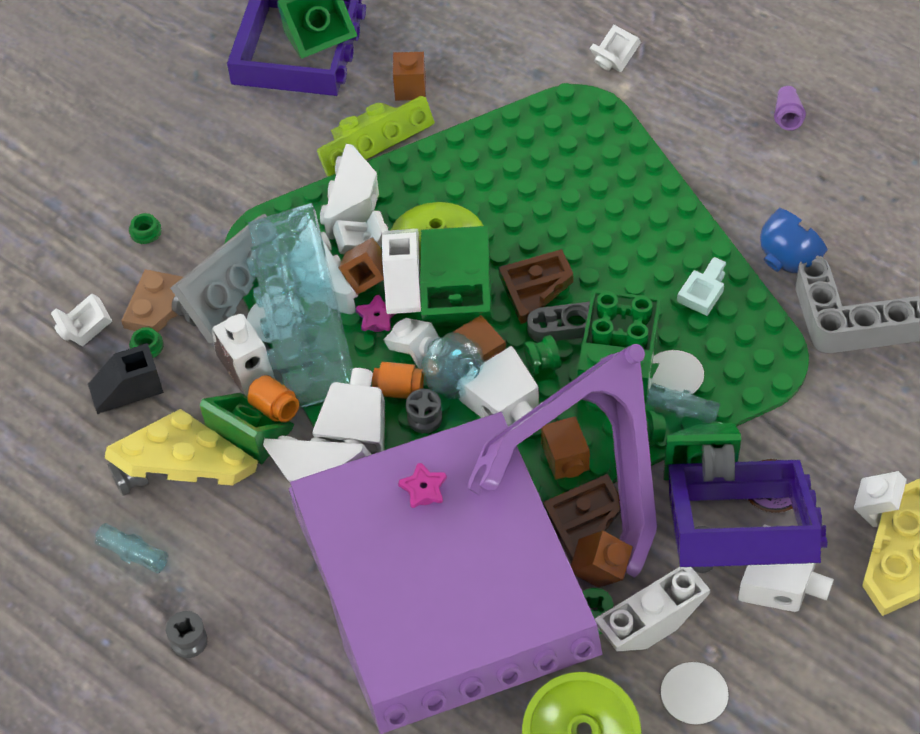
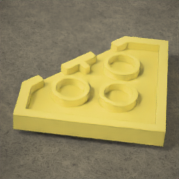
M182 409L107 446L105 452L106 460L131 477L145 478L146 472L167 474V480L197 482V477L216 478L219 485L230 486L255 473L258 464L256 459Z
M920 479L905 485L899 510L882 513L862 587L882 616L920 599Z

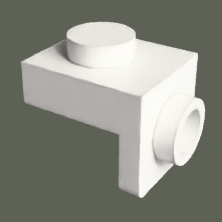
M613 25L600 46L593 43L590 50L595 56L594 62L608 71L613 68L622 72L641 41L638 37Z
M373 210L367 222L337 220L332 230L340 254H345L372 237L381 248L382 234L384 231H388V227L383 221L381 212Z
M90 294L68 314L57 308L51 312L56 322L54 328L59 336L65 341L72 340L81 346L87 344L112 322L102 301L94 294Z
M409 318L396 323L393 330L383 339L389 350L410 354L418 368L424 370L445 350V346L432 323Z
M899 471L862 478L854 509L873 527H878L883 512L899 510L907 479Z

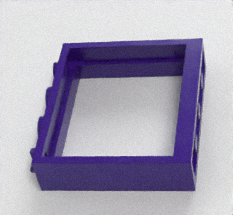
M249 0L227 61L231 85L337 96L340 85L345 84L347 79L346 65L347 62H352L353 42L359 39L360 19H365L366 4H362V0H343L357 36L337 44L330 70L252 61L269 8H278V0Z
M800 460L735 462L734 481L714 478L712 482H704L702 463L668 464L669 501L680 567L821 563V548H827L828 545L826 525H822L821 508L816 507L815 490H811L810 474H804ZM790 498L798 526L695 529L690 501Z

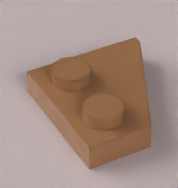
M145 269L121 320L123 328L136 331L143 327H149L159 332L167 325L171 318L178 316V314L172 311L171 305L175 294L170 288L183 277Z

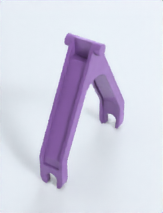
M633 344L620 352L603 357L594 366L487 441L482 448L468 482V489L481 496L483 488L488 491H495L502 480L515 446L579 400L584 399L596 404L606 413L612 425L623 529L620 540L633 546L625 574L628 573L633 577H636L642 570L657 530L640 362L644 359L645 352L643 347L638 344Z

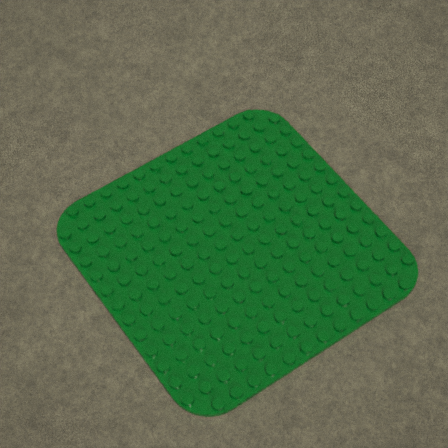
M562 83L367 161L377 173L379 195L374 210L381 212L388 231L391 230L395 221L406 211L432 202H447L462 206L474 213L483 226H488L493 323L490 325L506 342V349L510 346L515 349L538 386L539 404L577 378L583 338L555 341L560 354L561 368L556 370L551 368L543 369L538 375L533 376L526 362L523 344L528 341L537 343V341H534L528 335L527 322L520 324L499 277V267L562 249L574 274L573 283L545 307L590 302L592 290L661 298L654 356L668 350L687 352L696 357L702 364L704 379L696 392L680 399H666L655 395L650 390L648 391L645 411H654L656 414L663 415L666 423L664 441L656 443L654 446H649L651 466L665 459L667 435L697 424H708L710 422L735 423L737 427L782 406L796 395L803 385L808 371L809 353L802 333L630 108L614 93L589 85ZM336 174L247 210L233 224L225 239L226 243L258 216L266 214L283 240L266 268L253 281V287L249 293L243 296L242 300L249 311L260 300L277 295L293 298L303 307L306 319L302 330L287 341L267 343L313 428L331 384L335 382L350 384L352 369L364 368L373 373L374 368H380L381 362L416 365L410 354L389 350L383 339L393 330L396 323L405 318L423 321L421 312L397 313L391 318L390 331H362L363 318L358 313L346 314L305 302L293 279L289 258L308 223L314 222L319 233H326L325 225L320 223V213L322 206L328 204L329 182L331 180L335 181ZM335 238L329 239L332 248L330 253L332 256L338 255L342 261L345 254H340ZM716 257L726 262V266L722 270L725 272V276L721 281L724 284V290L706 316L678 303L677 294L694 270L703 274L710 261ZM383 281L358 294V297L354 298L355 308L360 305L370 304L376 295H380L386 304ZM572 316L567 322L573 326H580L586 320L581 316ZM557 319L558 327H561V319ZM545 322L538 323L541 328H547ZM464 325L434 327L445 346V350L424 370L423 389L434 391L441 400L442 423L440 427L431 433L421 434L415 432L410 428L407 421V399L384 397V450L481 418L459 400L458 379L471 370L454 352L453 332ZM660 363L652 364L651 379ZM581 399L549 422L553 423L576 416L590 450L589 470L584 471L580 475L555 480L541 445V428L517 445L527 470L532 472L540 481L541 492L539 496L542 503L608 474L612 483L618 482L612 425L606 413L596 404Z

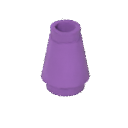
M784 86L778 91L774 119L782 129L795 130L802 125L806 112L796 89L792 86Z

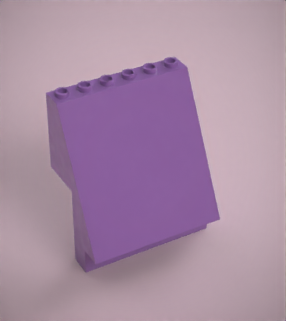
M502 412L290 482L291 487L288 489L296 517L329 592L345 652L380 734L603 655L597 623L518 447L515 446L502 480L495 491H488L483 488L481 496L468 489L469 479L483 446L487 441L508 427ZM418 463H422L429 472H444L447 475V479L439 488L443 502H433L428 505H418L412 508L410 506L409 492L398 486L399 480L412 476ZM423 483L420 487L426 488L427 484Z

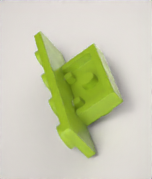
M419 96L398 108L384 103H375L367 107L365 113L357 117L350 116L339 122L340 126L331 130L334 140L317 149L326 175L331 176L335 174L337 157L343 155L346 144L353 145L366 160L434 125L435 121L426 97Z

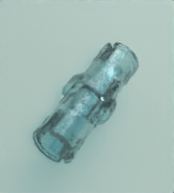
M652 383L646 405L674 412L677 417L683 418L687 416L707 423L716 421L721 403L691 395L689 390L684 389L681 392L656 383Z
M104 523L95 535L97 537L95 544L120 555L121 560L127 563L133 561L156 574L160 573L167 564V552L149 545L143 541L142 537L134 533L129 535Z

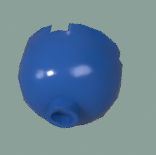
M782 208L777 209L762 227L760 243L763 252L766 254L764 261L776 272L783 269L789 273H798L800 262L802 264L807 263L806 268L810 267L817 255L824 256L827 252V246L812 228L807 231L799 225L802 221L799 217Z

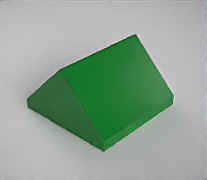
M343 0L277 1L284 33L301 59L357 36Z
M241 392L204 398L200 403L205 426L242 449L261 465L270 456L263 446L264 439H278L280 436H287L294 427V423L290 421H273L250 405L248 397Z

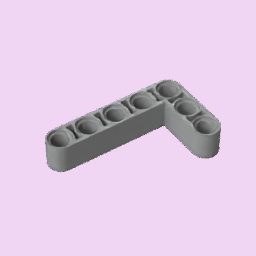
M817 255L816 259L812 261V265L806 268L807 263H799L795 284L796 292L811 342L818 351L836 353L920 341V296L842 306L827 260Z

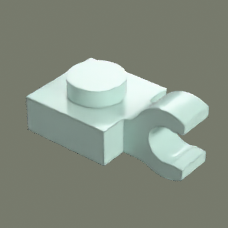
M714 257L703 274L694 270L677 294V302L707 316L723 293L724 284L721 281L725 276V272L722 270L726 266V262Z

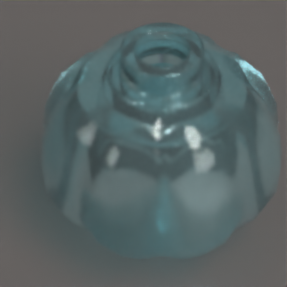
M453 332L446 334L442 338H437L429 344L426 355L422 359L421 367L429 389L435 393H440L445 398L459 399L466 394L464 385L473 381L484 367L485 360L483 351L476 341L468 339L463 334Z

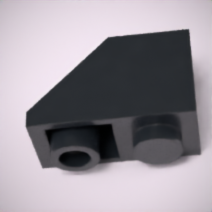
M148 343L113 354L88 383L97 414L164 393Z

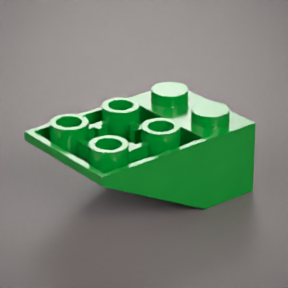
M488 226L421 230L420 294L423 321L432 323L433 327L465 325L482 315L489 324L493 323Z
M592 290L577 377L598 363L603 357L620 352L633 344H638L643 347L645 352L644 359L640 362L644 401L647 404L661 298Z

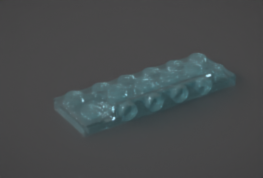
M312 203L248 222L253 246L251 247L252 257L247 258V265L253 278L257 277L259 287L253 289L256 303L259 308L264 307L266 317L260 319V324L265 338H271L273 348L267 350L268 360L272 369H278L281 373L284 386L295 393L296 398L299 400V408L325 401L332 383L350 384L353 369L316 211Z

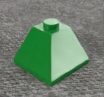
M710 422L708 424H697L667 435L663 479L669 480L668 464L702 463L703 445L722 448L725 444H733L735 462H738L741 433L735 423Z

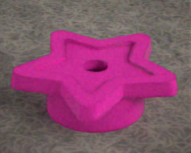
M376 295L370 304L356 307V313L363 318L362 331L381 332L391 330V318L395 314H387L386 304L380 295Z
M418 463L413 475L400 479L398 486L409 492L410 506L412 508L418 505H428L433 502L442 503L443 497L439 488L447 479V475L444 472H429L422 463ZM425 483L427 487L421 488L420 485Z

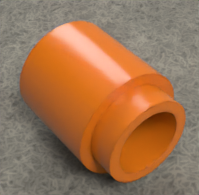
M381 362L380 368H374L372 387L381 389L383 397L407 399L412 392L423 389L424 369H418L416 365Z
M269 375L261 376L255 379L249 387V404L273 421L288 422L296 415L299 409V400L296 398L295 393Z

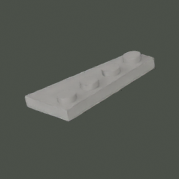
M266 214L258 216L170 288L208 343L214 342L212 328L235 314L237 305L243 296L249 293L253 287V281L260 272H263L283 242Z

